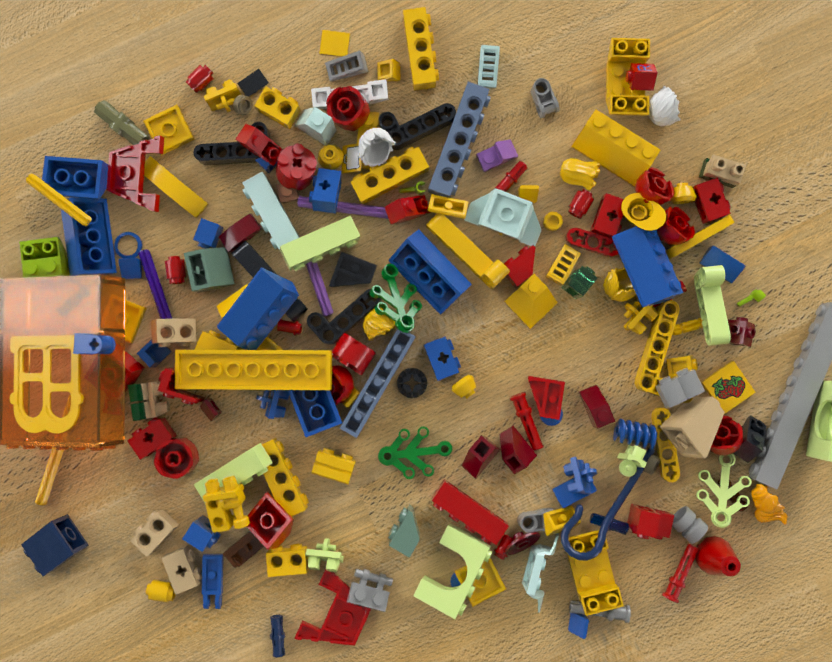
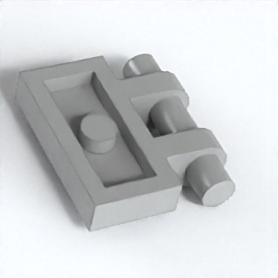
M355 569L354 576L360 578L359 584L351 583L347 603L385 612L390 592L384 591L383 586H391L393 578L386 577V574L382 573L379 575L371 573L367 569ZM367 580L377 582L376 588L366 586Z

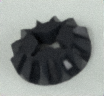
M407 368L398 376V390L405 397L417 398L425 392L427 378L421 370ZM412 374L414 381L421 382V384L414 385L413 391H411L410 385L404 384V382L410 381Z

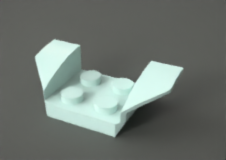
M496 188L471 202L464 221L477 226L482 225L518 239L519 242L529 246L536 245L541 233V227L532 202Z
M559 533L555 536L553 547L537 544L532 545L522 584L526 593L538 600L539 613L544 598V591L539 590L541 585L540 572L541 570L544 571L546 565L544 555H553L555 553Z

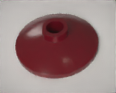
M523 531L516 533L513 536L514 540L505 549V553L507 555H514L526 550L540 539V534L538 532L524 534Z

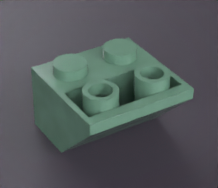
M225 247L200 249L184 253L192 291L200 293L235 285L228 251Z
M409 504L407 509L405 507L402 509L398 516L399 523L392 526L388 539H390V547L410 558L420 541V532L413 506Z

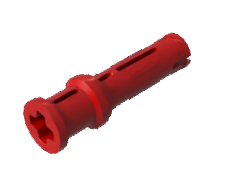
M521 392L511 396L509 399L513 401L517 411L515 414L521 419L533 451L543 448L544 445L531 416L532 408L527 403L526 392Z
M689 543L687 544L674 575L668 579L670 582L666 591L662 592V596L675 603H679L678 597L682 589L686 587L685 579L699 548ZM688 555H690V558H689V560H688V562H687V564H686V566H685V569H684V571H682V568H683V566H684V564H685V561H686ZM674 586H676L674 593L671 594Z

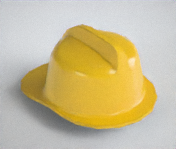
M633 193L625 197L621 209L623 215L631 224L646 231L657 230L663 226L666 221V213L659 204L654 201L645 203V198L640 193Z

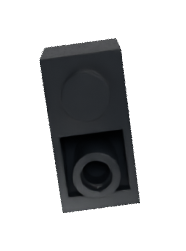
M750 415L742 426V445L733 454L749 463L762 453L767 425Z

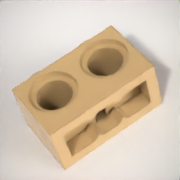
M195 318L151 320L152 344L158 343L159 347H171V343H178V346H190V342H196ZM162 328L168 332L166 338H163L160 334ZM181 328H184L187 332L185 338L180 335Z
M164 509L152 512L146 520L148 522L145 526L140 525L133 532L135 536L130 541L146 557L151 555L179 526ZM157 520L163 522V529L158 527ZM144 534L150 537V543L144 540Z

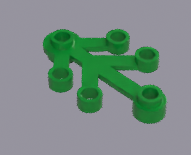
M386 264L381 274L382 278L388 282L391 295L383 291L379 285H374L371 288L370 295L373 298L380 297L394 307L397 313L388 308L384 302H379L376 305L375 312L378 315L385 314L395 321L398 330L403 333H409L414 328L413 317L421 310L422 304L418 300H413L409 305L410 310L407 314L404 306L409 298L416 293L417 288L413 284H407L403 295L400 297L395 281L398 269L393 264Z
M421 426L418 429L417 435L406 449L397 451L402 442L410 437L408 429H401L398 434L399 436L391 446L381 448L378 453V459L383 465H394L403 473L406 479H412L415 475V470L412 467H407L399 460V458H407L420 468L425 476L430 477L434 473L433 466L426 464L417 456L440 454L446 457L452 453V445L444 440L439 442L438 446L416 448L422 439L429 435V429ZM426 429L427 434L422 436L420 430ZM402 431H406L408 433V436L406 438L401 437ZM446 445L449 449L447 452H442L441 447ZM385 453L391 454L389 460L384 458ZM426 467H430L432 469V472L430 474L425 473L424 470ZM406 470H412L413 474L411 476H407L405 473Z

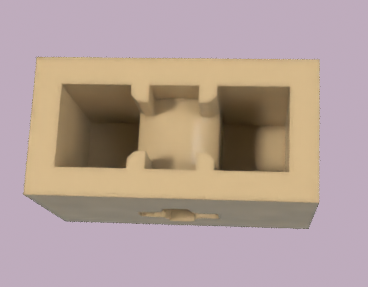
M189 545L170 552L161 558L175 595L194 588L202 582L201 569L197 568L194 551L190 550Z

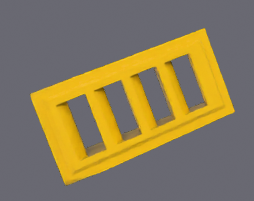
M564 244L545 277L560 286L564 285L581 253ZM565 250L574 255V258L572 259L565 255ZM561 257L571 262L570 265L561 261ZM559 263L560 265L567 268V270H562L561 268L557 267V264ZM554 270L560 272L561 274H563V276L560 277L557 274L553 273Z

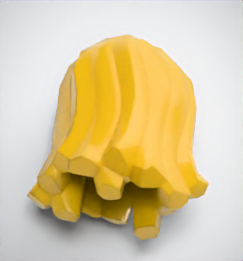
M577 158L564 160L559 173L560 178L568 184L580 185L590 191L596 186L597 182L593 178H598L600 164L597 161L586 162Z

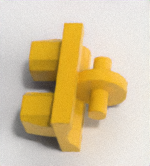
M232 80L224 81L222 84L224 88L217 90L216 87L206 89L204 99L212 112L223 108L230 112V105L234 104V100L238 95H242L236 83H233Z
M638 301L633 305L625 304L624 307L627 312L624 314V317L628 319L631 315L633 316L623 328L641 335L647 327L640 320L645 317L652 322L659 313L652 307L653 305L643 308L641 306L637 310L641 305Z

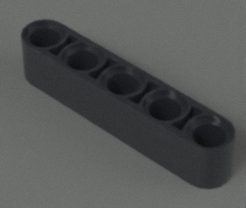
M244 241L232 252L236 260L253 278L261 267L275 273L247 241ZM297 298L285 314L295 322L308 308Z

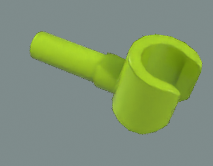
M420 181L416 186L401 188L399 193L416 192L418 195H421L426 190L421 191L418 189V186L425 185V182Z
M753 290L747 298L739 301L737 305L740 307L753 299L760 302L766 297V294L762 290Z

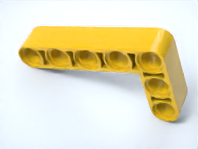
M437 213L426 224V227L490 289L493 290L510 272L500 260L491 261L445 215Z
M670 300L658 305L656 311L659 315L653 320L634 382L638 390L659 397L660 395L655 386L660 384L659 380L663 379L659 375L680 310L679 305L675 301ZM666 305H669L672 309L669 315L665 312ZM661 323L666 326L664 333L659 330ZM655 341H658L660 343V349L658 351H656L653 347ZM650 359L655 363L653 369H649L647 365ZM645 377L649 380V385L646 388L642 386V380ZM694 397L687 399L682 403H689L692 401Z

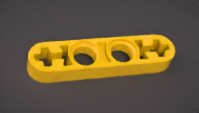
M729 214L695 233L694 237L689 241L672 246L665 252L669 259L735 222Z
M658 407L652 411L651 419L652 425L655 426L657 431L656 450L657 457L660 458V475L664 480L673 483L680 477L677 450L669 438L665 441L660 439L659 434L662 429L658 427V424L662 425L661 419H657L660 411L665 414V417L662 418L663 423L671 414L667 409ZM665 449H670L672 452V456L668 460H665L662 456ZM673 462V465L669 464L670 470L674 471V474H672L670 478L666 475V473L669 472V467L667 465H664V463Z

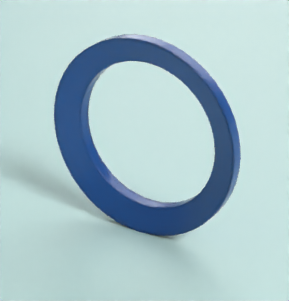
M124 232L116 238L114 248L117 255L123 259L136 258L139 252L142 251V241L137 234ZM126 235L133 236L138 242L136 252L129 256L121 254L118 249L119 240Z

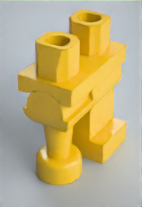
M235 476L224 478L222 480L223 487L219 486L218 479H210L205 483L207 493L202 497L213 533L229 531L233 525L235 529H241L250 524L249 517L244 515L242 503L246 498L243 492L244 486L237 483Z

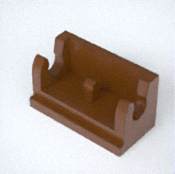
M249 531L223 553V556L227 558L234 568L240 567L261 550L264 545Z

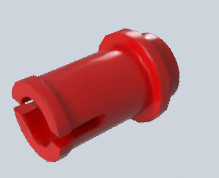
M280 319L277 331L288 332L297 336L301 334L303 324L299 323V321L291 322Z
M504 534L497 549L494 548V555L502 560L505 557L508 558L505 549L514 539Z

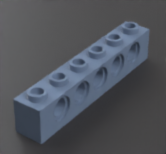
M471 82L467 83L429 185V193L449 198L451 195L455 196L458 185L455 183L458 177H462L465 169L462 164L464 160L468 161L471 149H468L471 142H475L478 134L475 131L477 124L481 125L485 115L482 114L483 107L487 108L491 99L488 96V88ZM474 103L478 106V109L472 110L468 105ZM469 121L472 126L466 128L462 125V122ZM462 138L465 140V144L457 145L455 140ZM456 156L459 161L451 163L449 157ZM443 174H451L453 177L452 180H443Z
M397 329L340 429L355 438L359 436L416 336L411 333H403Z

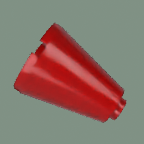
M716 536L706 537L700 545H697L699 551L696 554L695 560L703 572L714 576L730 577L739 573L741 569L740 561L732 546L725 539Z

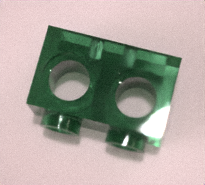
M581 266L571 274L561 288L573 298L578 299L586 294L597 280V277L591 268Z

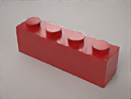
M445 479L431 498L435 508L440 511L446 510L450 513L449 517L456 522L460 520L466 524L465 528L473 534L476 531L482 535L480 538L489 545L491 542L497 545L509 527L505 520Z

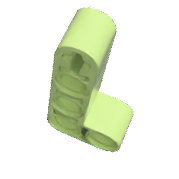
M722 265L701 267L694 275V286L700 316L703 320L704 336L708 346L729 344L731 340L720 287L725 281V270Z

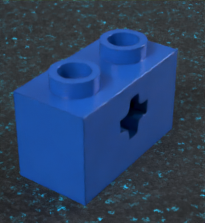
M318 168L317 175L313 177L314 191H310L309 202L312 203L313 211L336 214L342 184L341 171Z
M445 336L424 344L437 381L459 373L458 368H461L458 358H454L451 352L454 350L451 339L447 340ZM441 352L444 355H448L447 363L438 361Z
M202 515L191 524L182 540L203 552L207 547L210 549L213 544L215 545L221 534L219 532L213 533L209 519Z

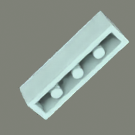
M263 172L242 182L245 187L242 190L246 198H251L254 203L251 207L256 216H261L263 220L261 225L266 233L269 231L271 234L270 242L275 249L278 248L280 250V246L300 238Z

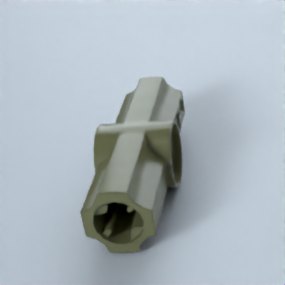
M105 100L98 102L95 106L94 113L108 123L109 127L117 134L125 137L132 145L149 139V136L135 126L132 120L122 112H118Z

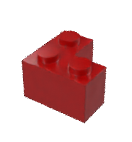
M631 503L627 527L632 530V533L637 534V537L648 540L649 537L662 540L663 537L670 538L674 515L667 511Z

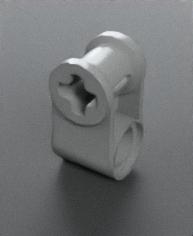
M544 78L537 79L531 88V96L539 117L544 118L546 114L554 111L559 112V103L554 96L549 81ZM536 86H542L545 92H538Z
M542 508L523 512L517 518L518 525L528 533L545 531L543 514L553 511L554 508ZM526 518L532 519L529 526L523 525V521Z

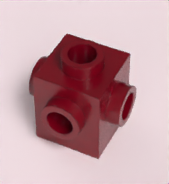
M736 317V320L728 319L731 335L729 344L751 347L752 339L756 334L755 324L748 322V318Z

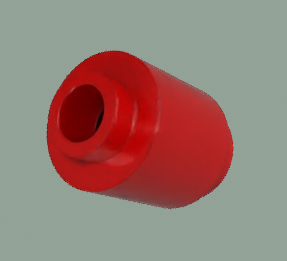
M199 65L187 77L186 83L198 93L214 79L212 77L214 73L206 65L203 67Z
M585 189L582 191L578 190L568 206V213L578 219L585 216L594 201L593 194Z
M180 256L168 257V260L165 261V269L169 284L185 283L186 270L184 259H180Z

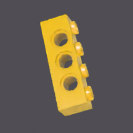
M426 7L403 10L413 90L436 88V81H439L438 69H434V63L437 62L436 52L432 51L431 44H434L433 32H429L428 27L431 26L430 14H426ZM416 28L423 29V32L416 33L414 30ZM423 46L426 48V50L420 52L417 50V48ZM421 65H427L429 68L427 70H421L419 67Z
M408 148L403 152V155L389 158L386 164L372 167L370 172L364 175L360 173L354 176L351 185L361 204L364 205L428 172L429 165L420 148ZM404 162H408L411 164V168L404 170L401 168V165ZM387 171L394 172V176L390 179L385 178L384 174ZM374 179L378 183L375 187H369L367 185L368 181Z
M274 438L263 443L262 446L268 456L275 455L278 458V464H270L267 466L268 471L263 474L274 499L291 517L305 511L308 508L307 504L309 501L306 494L302 493L299 488L301 486L297 475L294 476L291 471L293 466L290 459L285 458L283 453L285 449L282 442ZM278 473L286 475V482L278 480ZM287 490L293 491L295 494L294 499L286 497Z

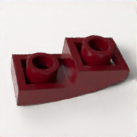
M248 214L225 230L219 236V239L228 252H233L245 240L250 241L262 228L253 214Z

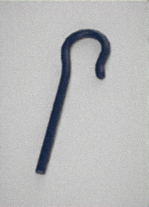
M649 447L643 461L647 462L656 451ZM637 467L636 473L629 478L601 524L595 547L586 553L574 550L569 543L570 530L579 522L583 514V506L581 504L576 506L574 515L563 526L561 532V544L571 557L577 560L588 561L595 558L602 551L612 520L640 478L644 468Z

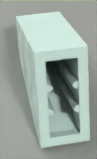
M316 107L305 109L294 125L324 145H328L336 132L332 117Z

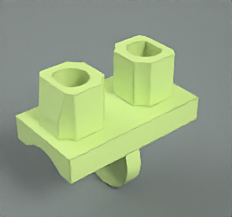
M628 445L625 453H619L617 457L623 460L619 465L620 473L631 477L636 473L637 467L645 468L647 462L643 461L646 450L636 445Z
M325 538L323 544L317 543L316 549L321 550L306 549L309 569L319 570L322 560L327 561V571L337 572L340 563H343L344 556H342L341 552H333L336 551V545H330V539Z

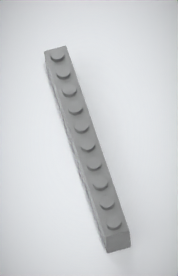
M832 302L822 303L817 308V316L808 329L809 335L801 345V354L794 362L792 375L786 381L787 387L780 395L779 406L772 414L770 427L766 429L764 450L757 456L755 462L749 468L748 477L774 489L779 487L832 361Z

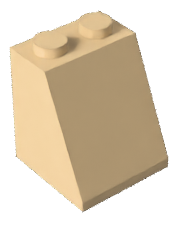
M694 397L691 402L684 403L660 428L682 456L705 459L708 456L725 412L720 407L719 401L714 397Z

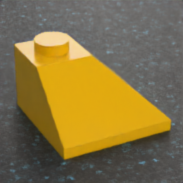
M535 274L531 275L504 301L529 329L558 303L548 287Z

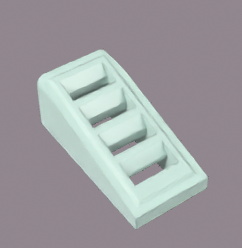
M481 45L478 72L479 86L485 88L497 87L500 46ZM490 61L494 62V64H484L483 62ZM483 69L494 70V71H493V72H483ZM482 77H492L493 81L482 80Z

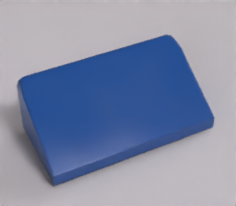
M715 246L709 247L699 262L704 267L722 265L725 270V280L733 283L746 267V265Z
M575 477L552 489L562 508L588 496L582 493L572 494L569 492L568 483L575 481ZM589 483L592 494L597 489L593 483Z

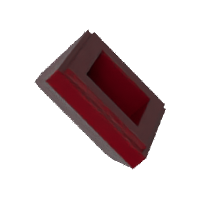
M212 398L205 399L200 405L201 410L210 421H213L222 414V411Z

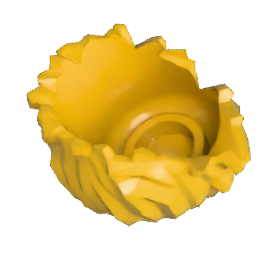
M615 268V270L612 269L611 272H608L603 288L611 300L623 302L636 295L625 268Z
M375 308L366 315L363 321L364 332L369 341H373L377 335H385V332H389L396 327L395 321L385 314L378 315L375 312Z

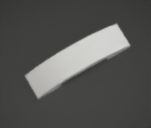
M387 80L370 81L366 85L352 86L361 93L368 102V105L388 100ZM330 87L311 89L313 107L327 109V98L334 89Z

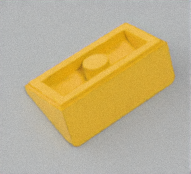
M431 194L428 211L465 219L469 202Z
M572 505L543 514L546 536L562 532L563 526L575 513ZM579 520V522L573 528L579 525L581 521Z

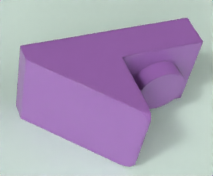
M511 139L495 142L493 147L477 153L476 157L483 172H486L517 158L518 154Z

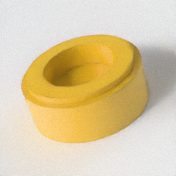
M549 212L543 219V225L548 231H556L563 224L562 216L557 212Z

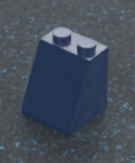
M68 514L49 522L21 544L25 555L32 560L35 570L43 577L89 546Z

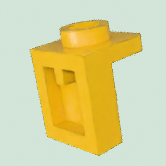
M693 355L666 359L670 378L677 376L676 372L684 368L698 370L697 359H693Z

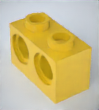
M265 86L254 105L259 113L289 130L301 112L295 99L292 97L285 98L282 96V92L274 87L270 89ZM269 99H275L272 105H266ZM290 108L291 112L287 115H284V109Z
M292 544L289 548H283L280 545L278 548L269 549L266 553L267 576L307 574L309 570L308 557L306 556L307 546ZM297 554L302 558V561L299 563L295 562L292 556ZM273 557H280L282 564H276Z

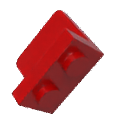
M165 368L160 373L158 379L160 384L157 391L163 392L162 396L171 399L181 398V402L189 405L204 401L205 397L181 389H175V368Z

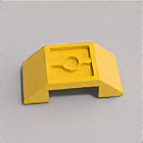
M611 38L606 64V104L610 115H649V96L645 95V90H630L629 84L626 83V72L630 71L631 63L646 64L649 60L650 39Z
M599 530L569 537L571 547L578 552L586 553L591 551L595 547ZM607 539L602 551L595 558L588 561L577 560L567 553L576 591L585 616L624 607L620 589L615 583L609 561Z

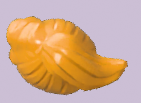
M756 484V487L751 490L752 500L757 508L755 510V518L761 523L781 521L786 525L788 516L783 511L785 507L779 503L778 497L768 492V486Z

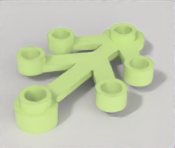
M734 454L726 455L730 458L729 463L723 461L724 456L719 455L718 461L722 465L720 488L711 478L709 471L701 470L698 473V478L705 482L719 499L718 507L709 498V493L704 489L698 490L696 497L712 512V523L720 528L727 527L731 523V515L750 504V499L747 496L740 495L737 498V502L727 508V500L743 488L749 487L752 483L750 477L741 476L738 482L728 489L730 467L736 461ZM702 472H706L708 474V478L706 480L701 478ZM743 478L748 479L747 485L742 484L741 481ZM701 491L706 493V497L704 499H701L699 497V493ZM742 497L746 498L747 503L745 505H742L740 503V499ZM719 514H723L725 517L721 522L717 519Z

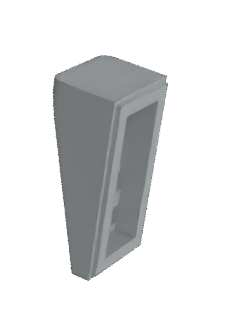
M361 51L325 63L331 82L368 72L365 56ZM356 60L359 62V67H357ZM348 62H351L353 69L349 68ZM341 64L344 65L345 72H342ZM335 65H336L337 71H338V74H336V75H335L334 68H333V66H335Z

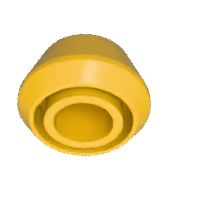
M334 144L323 146L318 153V161L325 169H337L344 159L342 150Z
M678 183L674 187V196L670 201L673 204H687L694 202L697 196L693 187L688 186V183Z
M469 374L451 386V391L460 398H469L476 393L474 391L476 388L474 377Z

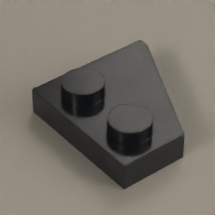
M341 252L329 286L369 284L373 280L378 265Z

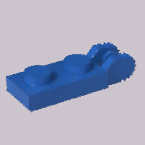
M203 554L204 609H209L210 595H215V608L221 609L223 554Z

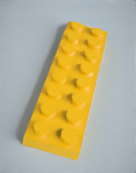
M175 350V389L332 390V350Z

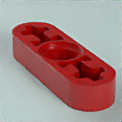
M576 227L566 233V241L571 246L607 257H613L618 254L612 238ZM574 232H576L577 236L580 238H583L584 234L587 236L584 239L583 244H581L583 240L577 239L575 241H572L573 237H571L570 234L572 235L574 234ZM590 237L597 239V247L592 248L588 245ZM602 240L605 241L603 245L609 246L612 243L613 248H616V250L612 251L611 253L609 252V248L603 247L602 250H599V248L602 246Z

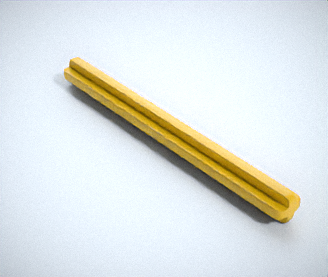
M71 394L68 396L62 418L68 415L70 411ZM70 430L56 434L35 500L37 505L44 506L48 502Z

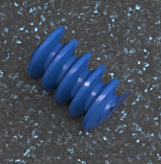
M620 418L614 428L613 440L616 441L617 437H619L620 443H623L627 439L628 445L634 440L636 446L642 442L643 448H646L647 444L650 443V449L653 450L657 440V431L654 425L647 426L645 423L640 425L639 422L635 421L632 423L631 420L625 422L624 419Z

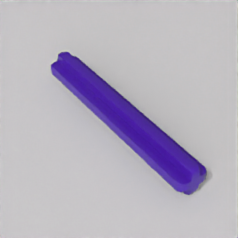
M147 249L139 252V257L160 319H172L150 251Z

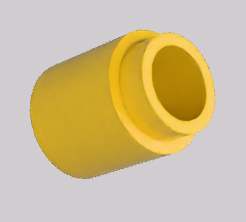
M153 580L151 583H148L146 588V595H148L149 600L168 603L169 601H174L176 596L171 582Z

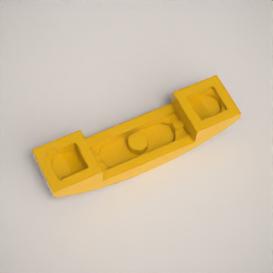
M150 156L145 161L144 176L197 219L209 204Z

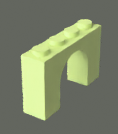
M823 381L813 405L806 456L832 462V381Z
M450 523L439 543L463 557L467 565V577L461 585L447 587L425 575L421 579L414 597L456 619L458 614L462 616L467 606L464 604L466 597L471 598L475 587L472 585L475 579H480L484 571L481 566L484 561H489L492 555V551H490L492 545Z

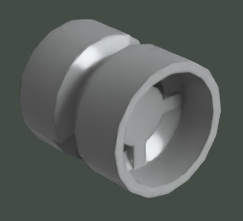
M684 506L674 514L672 527L678 532H682V536L691 544L698 542L706 534L708 525L701 518L697 519L696 514L689 507Z

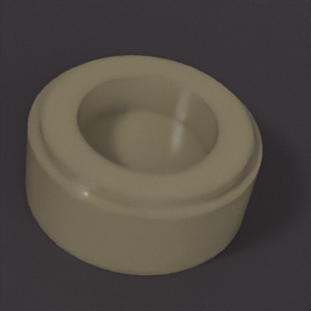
M238 95L233 104L235 112L241 115L249 114L252 109L251 98L245 95Z
M651 455L644 468V472L652 475L659 466L660 458Z

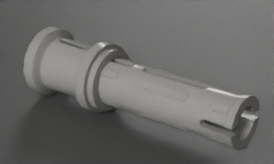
M571 600L569 612L585 615L581 602ZM625 605L624 607L592 614L591 616L606 617L609 621L613 619L623 620L625 623H629L631 609L630 605Z

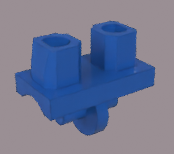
M264 390L263 396L257 395L256 399L261 401L260 408L265 409L268 402L265 413L268 419L274 420V417L284 418L286 407L277 404L279 398L289 399L288 390H271V392L270 390Z
M577 457L570 458L571 462L563 466L566 476L574 475L575 481L568 483L569 492L572 494H591L589 483L594 482L593 476L597 475V470L590 468L589 463L584 464L583 460H578Z

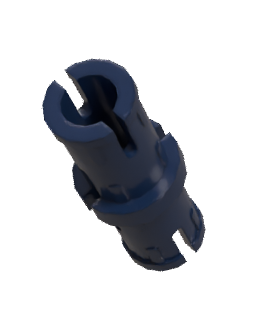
M278 614L270 616V639L272 640L273 657L275 658L285 656L284 638L286 634L283 630V615Z

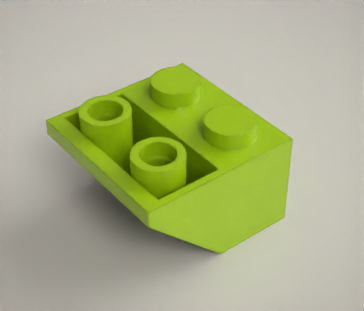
M59 237L19 242L23 280L39 282L70 278L67 252Z

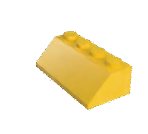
M597 109L594 110L571 146L592 161H597L600 166L634 187L639 176L650 168L661 151Z

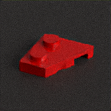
M528 376L540 417L560 420L565 382Z

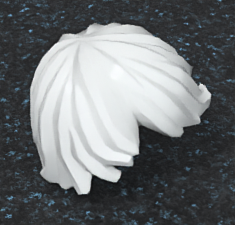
M663 86L649 101L648 116L658 126H669L681 120L678 117L680 113L678 104L680 101L677 100V95L669 87Z
M381 128L369 129L359 139V157L365 163V166H380L386 162L389 153L393 151L392 145H395L396 142L393 141L387 131Z

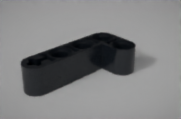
M445 103L402 125H399L393 113L383 112L379 117V126L387 131L391 138L394 136L401 138L399 143L392 145L393 150H400L451 125L455 118L456 110L452 104ZM387 119L393 122L390 126H384L382 123ZM430 119L433 120L435 124L433 126H427L425 122ZM416 128L418 133L411 135L408 133V130Z
M255 122L251 125L258 130L263 129L264 134L270 138V132L264 123ZM239 142L199 144L193 151L194 157L203 165L257 163L255 160L260 158L248 149H246L245 155L238 156V152L241 149H246ZM227 150L226 156H219L221 151Z
M368 289L331 322L322 314L314 312L307 317V324L323 343L334 344L343 333H347L381 302V298H376L375 302L369 301L367 305L370 307L367 309L360 301L364 300L366 302L369 300L368 295L371 289ZM360 305L363 307V312L361 315L356 316L353 313V308ZM315 316L321 318V324L317 327H314L312 324V319ZM340 319H348L349 324L346 328H340ZM329 330L334 333V338L331 341H327L324 337L325 333Z

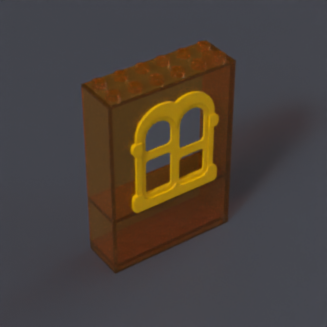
M97 274L0 279V445H6V449H17L19 446L23 447V449H36L37 446L39 450L52 449L53 446L56 450H69L70 447L74 451L86 450V448L90 449V451H102L103 449H115L116 445L124 444L125 278ZM74 333L111 336L116 343L115 350L111 354H73ZM30 349H41L43 351L42 373H30ZM53 349L71 350L70 383H53L51 381ZM30 381H40L43 384L42 411L37 417H29ZM52 392H70L71 408L68 415L63 418L57 417L52 412Z

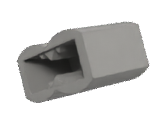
M684 368L676 372L677 376L672 379L668 376L659 380L660 384L655 387L665 408L676 406L705 391L695 370Z

